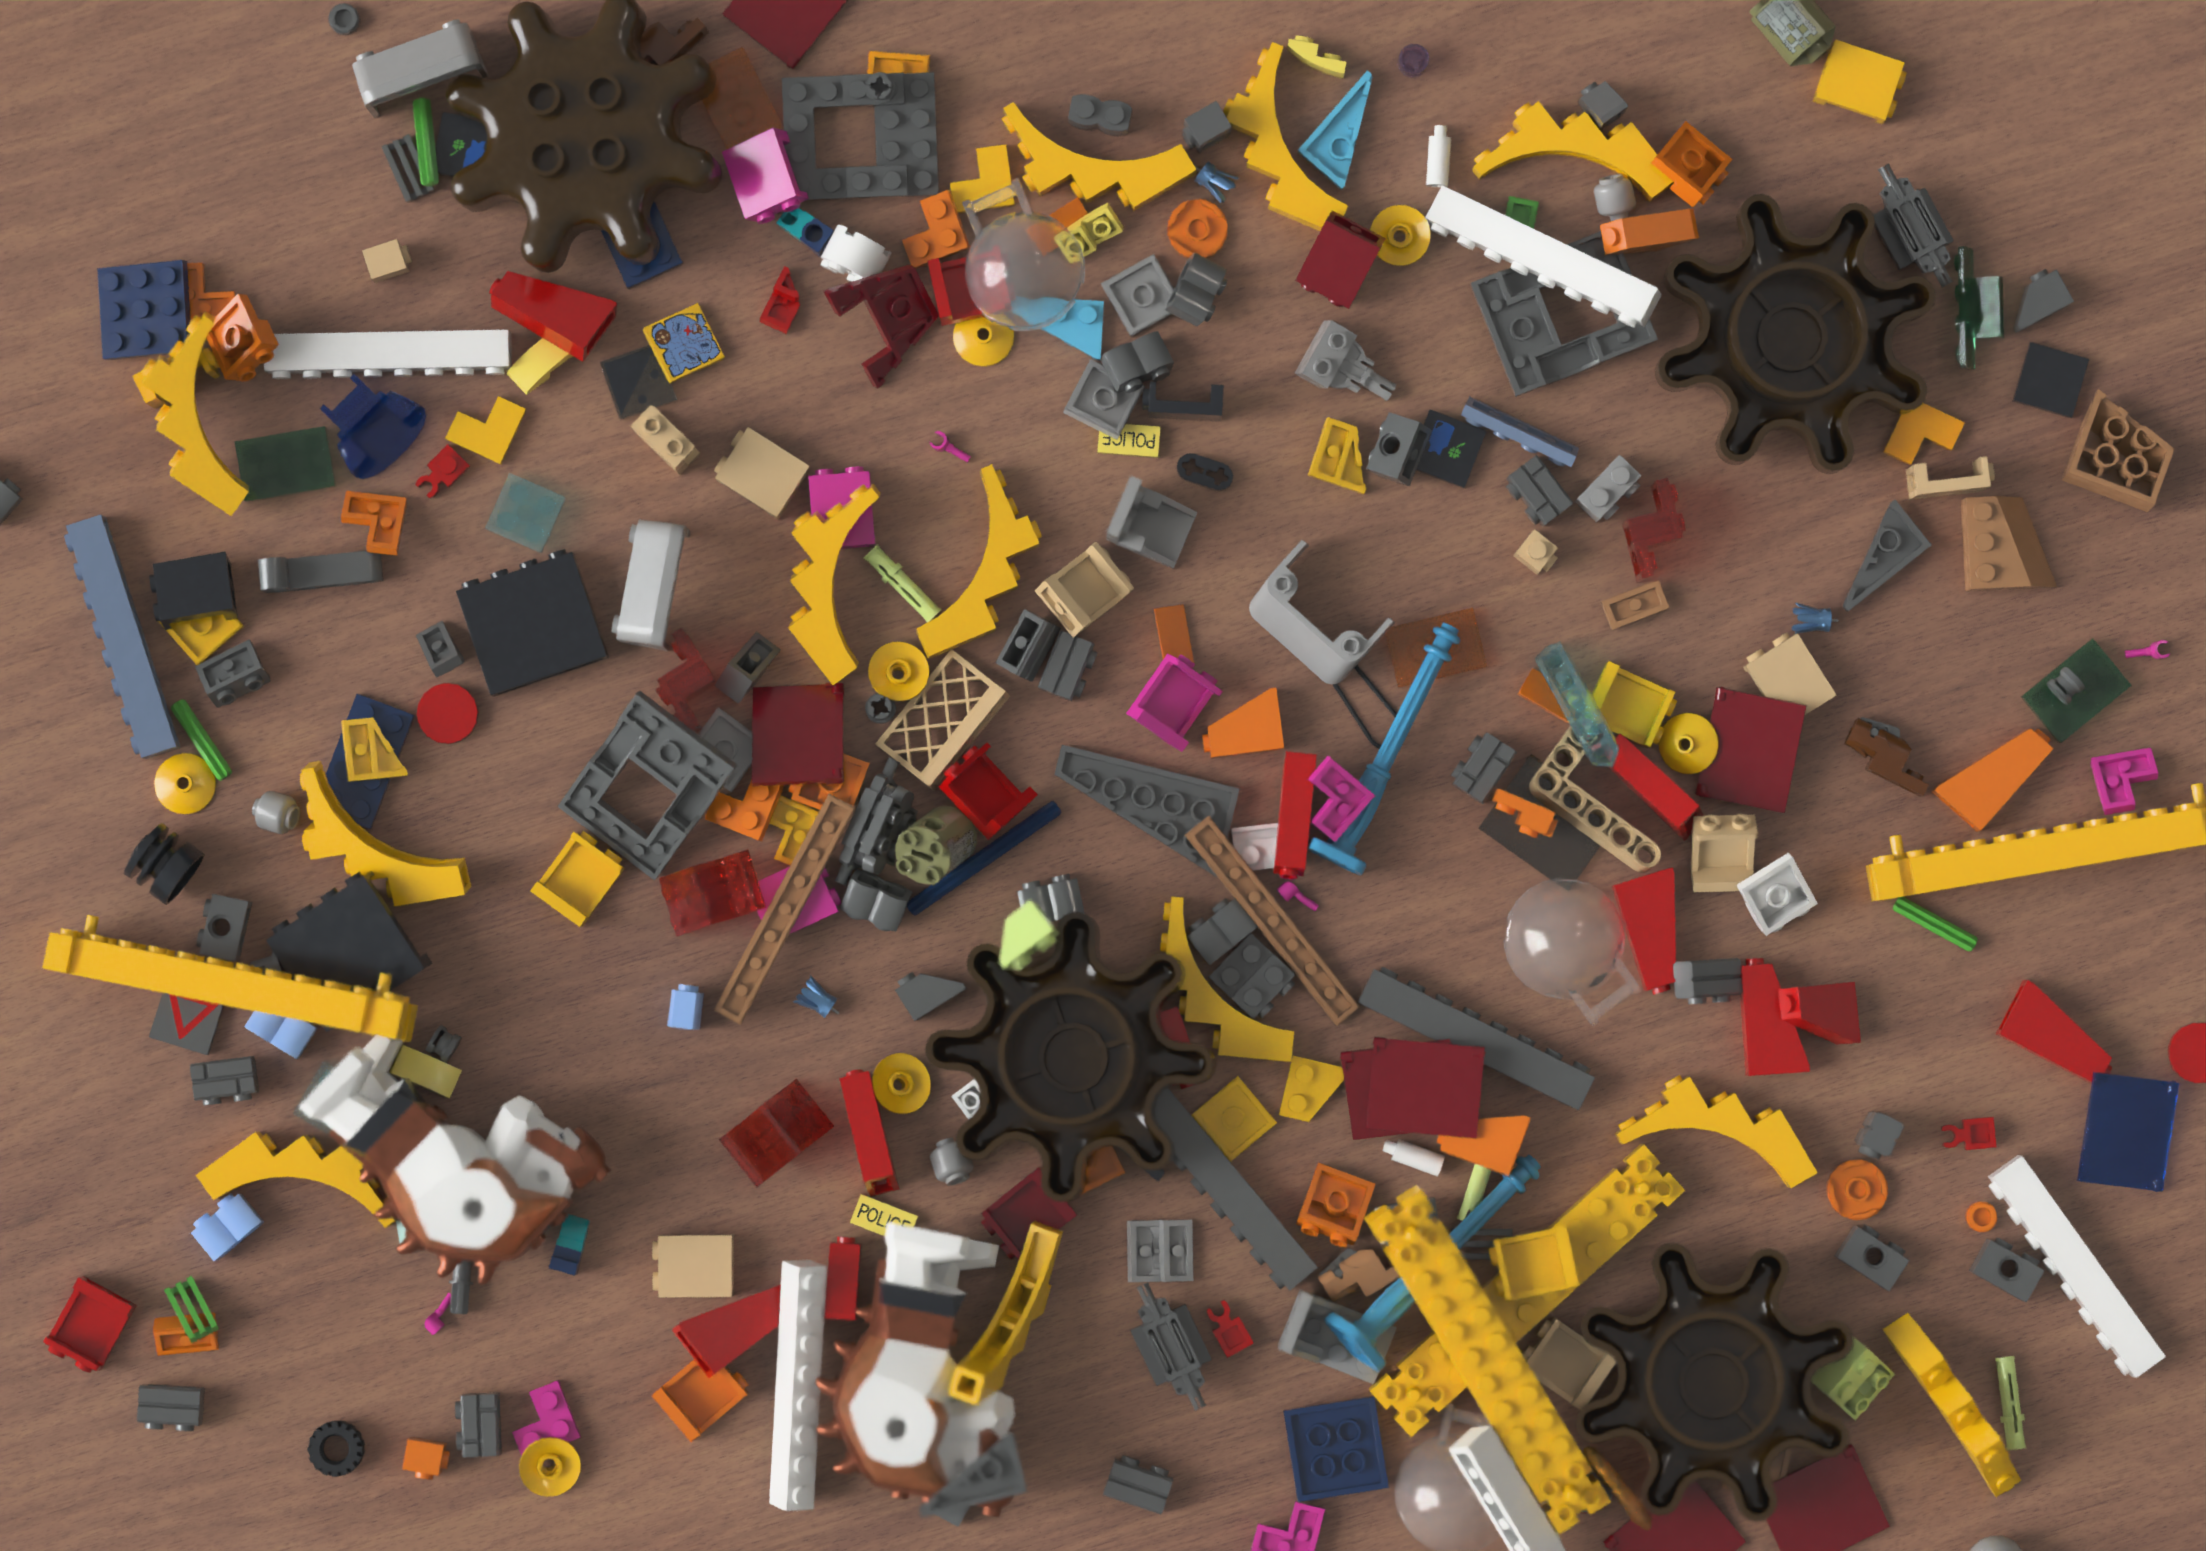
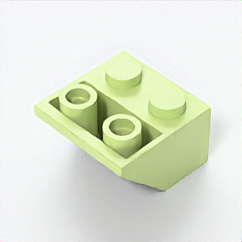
M1030 900L1006 919L1000 964L1003 968L1010 971L1013 969L1020 971L1033 961L1030 956L1036 951L1041 950L1045 952L1057 942L1054 937L1060 934V932L1037 903Z
M1853 1337V1347L1847 1357L1819 1369L1814 1374L1812 1383L1856 1421L1867 1410L1869 1404L1880 1391L1888 1385L1895 1374L1866 1346Z

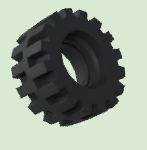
M330 1421L321 1425L309 1439L308 1452L310 1462L314 1464V1468L317 1471H321L326 1476L338 1477L350 1473L360 1464L364 1456L365 1442L361 1437L362 1434L354 1425L346 1423V1421ZM335 1435L343 1437L349 1446L346 1458L338 1462L330 1460L324 1453V1443L329 1437Z

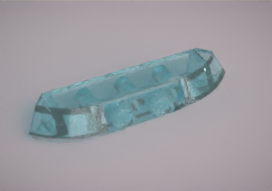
M1561 641L1547 646L1535 657V661L1585 754L1595 766L1613 767L1619 746L1606 719Z

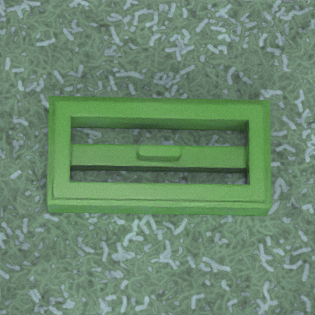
M190 1276L186 1278V1282L181 1283L180 1281L175 1284L176 1287L172 1289L168 1287L164 1291L190 1342L193 1343L219 1330L193 1277ZM190 1288L210 1324L206 1328H204L186 1293V1290ZM178 1294L181 1295L199 1330L194 1334L174 1297Z

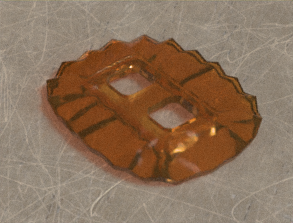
M1590 1446L1584 1447L1582 1451L1586 1461L1594 1474L1600 1477L1601 1483L1608 1487L1610 1494L1616 1497L1618 1505L1624 1507L1626 1514L1630 1516L1634 1523L1644 1530L1650 1531L1653 1521L1647 1510L1606 1461L1604 1456L1601 1455L1599 1450Z

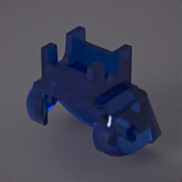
M353 374L350 379L357 386L332 411L324 404L320 409L341 429L337 433L340 441L336 445L349 471L356 478L364 480L386 470L412 445L425 425L427 414L423 406L391 390L387 394L381 391L375 394L359 377Z

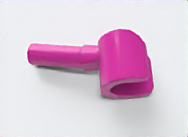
M935 432L938 436L944 438V442L940 446H935L929 442L934 450L938 452L947 451L965 462L969 461L970 455L949 443L948 437L943 432Z
M2160 640L2153 642L2150 647L2125 651V658L2151 656L2154 659L2166 658L2170 654H2159L2157 647L2161 644H2167L2168 641Z
M1285 881L1277 888L1278 893L1286 902L1295 896L1297 900L1313 911H1316L1319 906L1303 895L1290 881Z
M450 1293L446 1295L438 1309L425 1320V1328L431 1335H435L445 1326L439 1317L450 1305Z

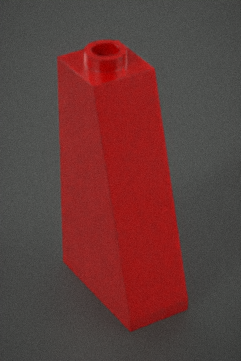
M507 271L502 279L497 278L489 291V294H491V308L584 362L611 325L617 313V303L611 299Z
M1621 733L1616 738H1609L1601 747L1602 752L1599 756L1602 762L1682 840L1686 841L1693 833V816H1704L1700 806Z
M1286 751L1273 868V874H1280L1279 877L1283 879L1293 880L1297 879L1298 876L1304 877L1314 784L1308 778L1315 771L1317 754Z
M1673 867L1611 886L1644 991L1652 989L1653 995L1670 990L1669 984L1676 982L1673 972V964L1676 962Z
M1764 958L1745 959L1746 965L1741 966L1740 978H1742L1743 992L1740 995L1746 1076L1810 1072V1065L1796 1027L1781 1019V1009L1779 1006V989L1781 987L1773 965L1764 964Z
M2023 980L1996 1035L2092 1085H2099L2100 1081L2105 1082L2112 1070V1066L2109 1065L2112 1058L2033 982Z
M862 1069L849 1071L845 1074V1077L839 1078L864 1184L870 1197L900 1190L870 1072H863Z
M781 1285L684 1320L672 1329L708 1379L779 1326Z

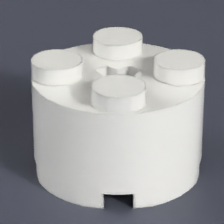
M838 224L821 255L823 260L820 265L834 273L838 272L843 275L847 273L846 279L850 282L882 273L892 253L885 251L883 246L858 232L852 235L847 232V227Z

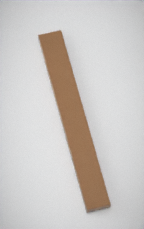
M828 794L715 1006V1012L740 1025L742 1024L853 816L856 807Z
M1207 816L1188 831L1185 837L1257 925L1258 929L1334 1025L1338 1026L1358 1010L1360 1005L1211 817Z

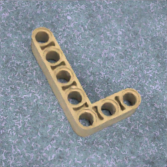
M1587 720L1575 721L1532 777L1529 783L1530 792L1536 799L1637 872H1647L1661 858L1659 846L1567 779L1596 738V729L1591 722ZM1574 730L1583 731L1586 734L1587 741L1584 743L1577 741L1573 735ZM1559 753L1566 755L1569 759V766H1561L1556 760V755ZM1545 777L1549 779L1552 783V790L1542 789L1539 785V778ZM1564 796H1572L1577 802V807L1575 809L1568 808L1564 803ZM1589 814H1596L1600 817V827L1591 825L1588 820ZM1614 832L1624 834L1626 838L1625 845H1619L1614 841ZM1639 850H1645L1650 854V863H1644L1639 859Z

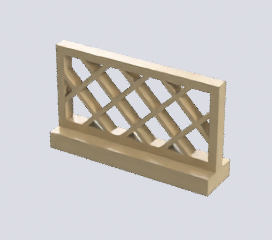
M951 649L929 676L923 691L907 703L875 744L935 791L946 777L943 773L952 764L961 759L1009 699L1010 695ZM955 659L962 665L963 678L947 680L946 668ZM967 670H969L975 676L968 677ZM942 674V680H941V681H936V680L939 678V676ZM981 680L989 686L982 697L970 698L968 682ZM964 683L966 699L949 701L947 685ZM943 685L944 702L928 703L927 691L932 686ZM923 698V704L917 705ZM977 702L975 706L971 709V703ZM966 704L967 716L963 721L951 722L949 706ZM945 706L946 723L930 725L928 708ZM924 709L925 725L909 727L908 715L911 711ZM904 722V728L898 729L899 726ZM958 726L952 733V727ZM947 727V741L943 745L932 746L930 729ZM926 730L927 747L911 748L909 732ZM905 733L906 749L893 751L886 745L893 734ZM933 750H938V752H937V753L934 755V757H933V752H932V751H933ZM928 751L929 763L920 772L912 766L911 753ZM907 754V761L899 755Z

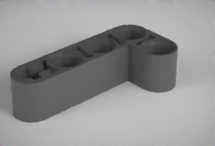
M367 551L289 559L285 557H272L258 560L260 589L264 593L383 581L381 554L369 553Z

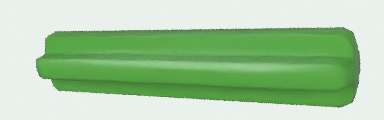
M419 98L413 101L420 180L424 186H433L439 183L431 102L429 99Z
M183 699L174 703L171 706L172 712L215 777L221 781L232 774L231 768L188 703Z
M1898 897L1895 901L1893 910L1966 951H1972L1976 946L1978 938L1905 897Z

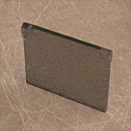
M1530 754L1505 792L1551 810L1530 792L1529 783L1543 764L1537 757ZM1545 777L1539 778V785L1542 789L1552 790V783L1549 779ZM1564 796L1565 805L1568 808L1575 809L1577 807L1576 800L1572 796ZM1496 804L1478 828L1567 892L1600 848L1599 844L1557 813H1555L1553 819L1558 820L1551 837L1539 834L1537 838H1533L1519 832L1520 825L1515 824L1519 812L1515 811L1514 815L1507 814L1495 809ZM1588 815L1591 825L1595 827L1601 826V819L1598 815Z

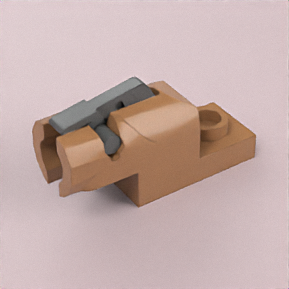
M1347 1248L1319 1273L1318 1279L1331 1300L1335 1302L1339 1298L1357 1292L1356 1288L1358 1287L1368 1297L1400 1276L1390 1260L1387 1261L1390 1266L1385 1269L1373 1249L1355 1251Z

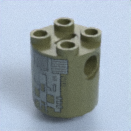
M1762 0L1749 11L1753 16L1751 21L1761 30L1789 66L1812 64L1831 47L1836 25L1814 0Z
M943 805L933 808L899 836L895 846L897 870L918 883L937 884L974 853L977 845V832L973 823L962 811L955 807Z

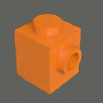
M410 1437L407 1439L402 1470L416 1472L415 1477L433 1480L434 1475L439 1476L442 1474V1469H448L451 1451H446L447 1443Z

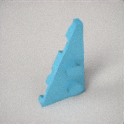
M1368 70L1297 151L1341 190L1345 187L1373 77Z
M1016 296L1017 300L1011 301L1012 313L1021 316L1047 333L1058 337L1068 345L1091 356V358L1101 361L1104 301Z

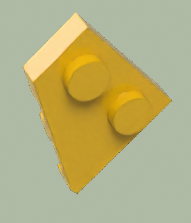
M1330 417L1326 418L1308 476L1360 494H1365L1366 486L1363 483L1362 458L1358 448L1359 436L1356 426Z
M373 717L341 721L348 782L408 776L406 768L399 761L394 753V749L381 733V729Z
M1292 1056L1279 1115L1309 1122L1344 1081L1342 1067Z

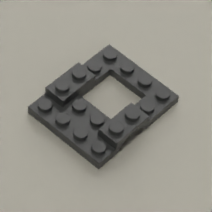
M934 72L886 73L893 78L896 91L893 98L885 103L873 102L866 94L865 84L872 74L782 78L784 131H787L790 143L784 145L799 190L807 192L809 198L807 200L925 196L939 193ZM878 79V83L872 84L871 88L876 90L877 96H881L882 91L888 90L889 87L883 83V79ZM874 106L877 166L816 168L814 108Z
M1601 231L1567 244L1632 276L1624 254L1605 255ZM1509 268L1470 283L1515 397L1542 386L1550 385L1658 340L1650 318L1645 327L1636 324L1633 328L1619 321L1620 315L1613 313L1616 324L1561 345L1540 293V290L1547 288V286L1537 281L1538 276L1530 272L1525 276Z
M639 690L619 717L615 728L589 760L558 807L655 881L726 784L725 782L737 767V764ZM630 759L677 794L650 835L602 800V797L616 777L626 767Z

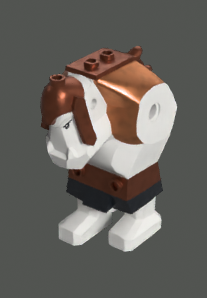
M376 1035L363 1049L356 1047L307 1097L299 1108L310 1118L323 1121L330 1126L332 1130L328 1135L363 1164L362 1168L364 1170L359 1179L362 1183H367L372 1179L377 1180L378 1178L382 1180L388 1198L384 1200L385 1205L376 1210L374 1216L381 1220L394 1217L395 1220L399 1219L407 1230L405 1232L407 1237L396 1247V1251L399 1254H410L419 1249L421 1251L426 1249L437 1255V1258L440 1259L437 1275L440 1278L450 1275L457 1264H462V1261L474 1262V1266H478V1282L481 1285H485L494 1275L496 1266H500L501 1262L515 1260L523 1256L530 1248L535 1251L547 1239V1236L544 1235L545 1232L552 1225L557 1228L568 1217L565 1211L574 1203L570 1198L573 1190H582L593 1179L600 1183L610 1173L611 1169L606 1165V1155L596 1139L580 1126L573 1131L569 1127L562 1129L544 1117L543 1112L535 1102L520 1095L503 1104L487 1140L481 1137L474 1129L450 1125L446 1121L449 1116L436 1104L431 1107L416 1091L409 1078L399 1082L388 1072L404 1040Z
M888 1223L885 1235L888 1246V1259H878L873 1304L869 1303L868 1306L858 1307L855 1311V1314L864 1319L865 1323L870 1324V1327L857 1343L852 1341L849 1344L839 1339L834 1340L833 1344L836 1352L844 1357L842 1362L845 1365L840 1376H835V1380L825 1377L816 1378V1386L823 1394L830 1397L834 1409L833 1421L818 1425L817 1431L824 1437L839 1438V1441L844 1440L848 1449L845 1452L847 1457L833 1466V1470L836 1473H862L873 1485L891 1490L890 1496L909 1500V1495L912 1494L922 1496L921 1502L925 1503L1007 1435L1015 1416L1013 1398L999 1390L978 1405L949 1395L956 1364L950 1357L948 1350L949 1346H956L959 1329L953 1328L954 1319L967 1294L956 1289L959 1273L962 1270L995 1267L999 1245ZM1014 1495L976 1504V1506L983 1507L982 1514L1000 1517L1001 1509L1009 1505Z

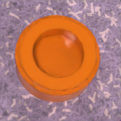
M1978 1201L1968 1207L1965 1219L1968 1226L1974 1231L1987 1232L1996 1225L1997 1212L1991 1204Z

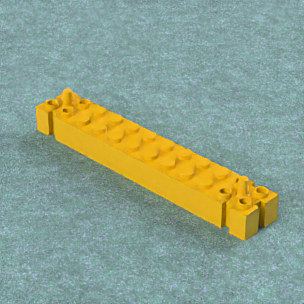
M2203 783L2191 785L2194 803L2173 806V813H2168L2167 807L2143 811L2144 818H2137V813L2113 817L2114 823L2107 824V819L2102 818L2083 822L2084 828L2077 829L2076 823L2053 827L2054 833L2047 834L2046 828L2023 832L2024 838L2017 839L2015 833L1993 837V844L1986 845V839L1963 842L1964 849L1956 850L1955 844L1934 847L1933 854L1926 855L1925 849L1904 852L1902 836H1890L1892 855L1872 858L1873 864L1865 865L1871 900L1879 901L2205 845L2206 797Z
M87 915L84 932L61 928L60 934L52 932L49 934L43 969L411 1042L418 1005L409 1004L410 997L389 993L392 978L390 974L380 973L376 991L354 987V992H350V985L325 981L323 987L321 986L322 980L295 975V980L293 981V974L266 969L265 975H263V968L237 963L236 969H233L234 962L207 957V961L204 963V956L178 951L177 957H175L176 951L149 946L148 951H146L147 945L119 940L117 946L118 939L96 935L99 917Z
M1640 1144L1623 1159L1628 1165L1625 1169L1619 1172L1613 1168L1545 1229L1549 1230L1566 1225L1579 1286L1657 1216L1653 1209L1660 1202L1663 1206L1667 1207L1685 1191L1669 1172L1665 1171L1663 1174H1660L1655 1169L1660 1162L1644 1144ZM1500 1271L1481 1287L1515 1343L1576 1289L1572 1288L1506 1302L1505 1295H1498L1495 1278L1501 1277ZM1432 1331L1396 1363L1400 1371L1391 1378L1385 1373L1369 1388V1391L1386 1410L1391 1405L1395 1407L1398 1412L1393 1418L1412 1437L1429 1422L1425 1414L1434 1407L1439 1413L1467 1386Z
M1415 1185L1396 1197L1399 1205L1390 1210L1386 1205H1383L1364 1218L1375 1237L1381 1243L1388 1241L1389 1245L1383 1248L1489 1424L1498 1434L1503 1447L1514 1460L1516 1468L1524 1481L1529 1485L1533 1496L1539 1503L1547 1502L1540 1507L1544 1510L1552 1527L1558 1534H1561L1580 1522L1577 1517L1578 1513L1586 1509L1591 1515L1609 1504L1611 1500L1593 1474L1587 1477V1474L1592 1471L1591 1467L1444 1225L1436 1216L1431 1219L1428 1216L1434 1212V1209L1424 1192Z

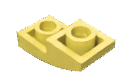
M1295 36V40L1289 39L1287 50L1301 62L1322 73L1339 78L1344 77L1346 62L1340 61L1341 56L1324 53L1323 57H1318L1319 44L1313 43V39L1309 37Z
M1107 202L1059 233L1054 240L1071 264L1096 251L1098 244L1123 232L1124 226Z
M542 338L507 370V375L527 395L548 380L550 372L570 359L572 355Z
M402 1045L389 1073L401 1079L409 1078L414 1085H419L445 1098H450L462 1070Z

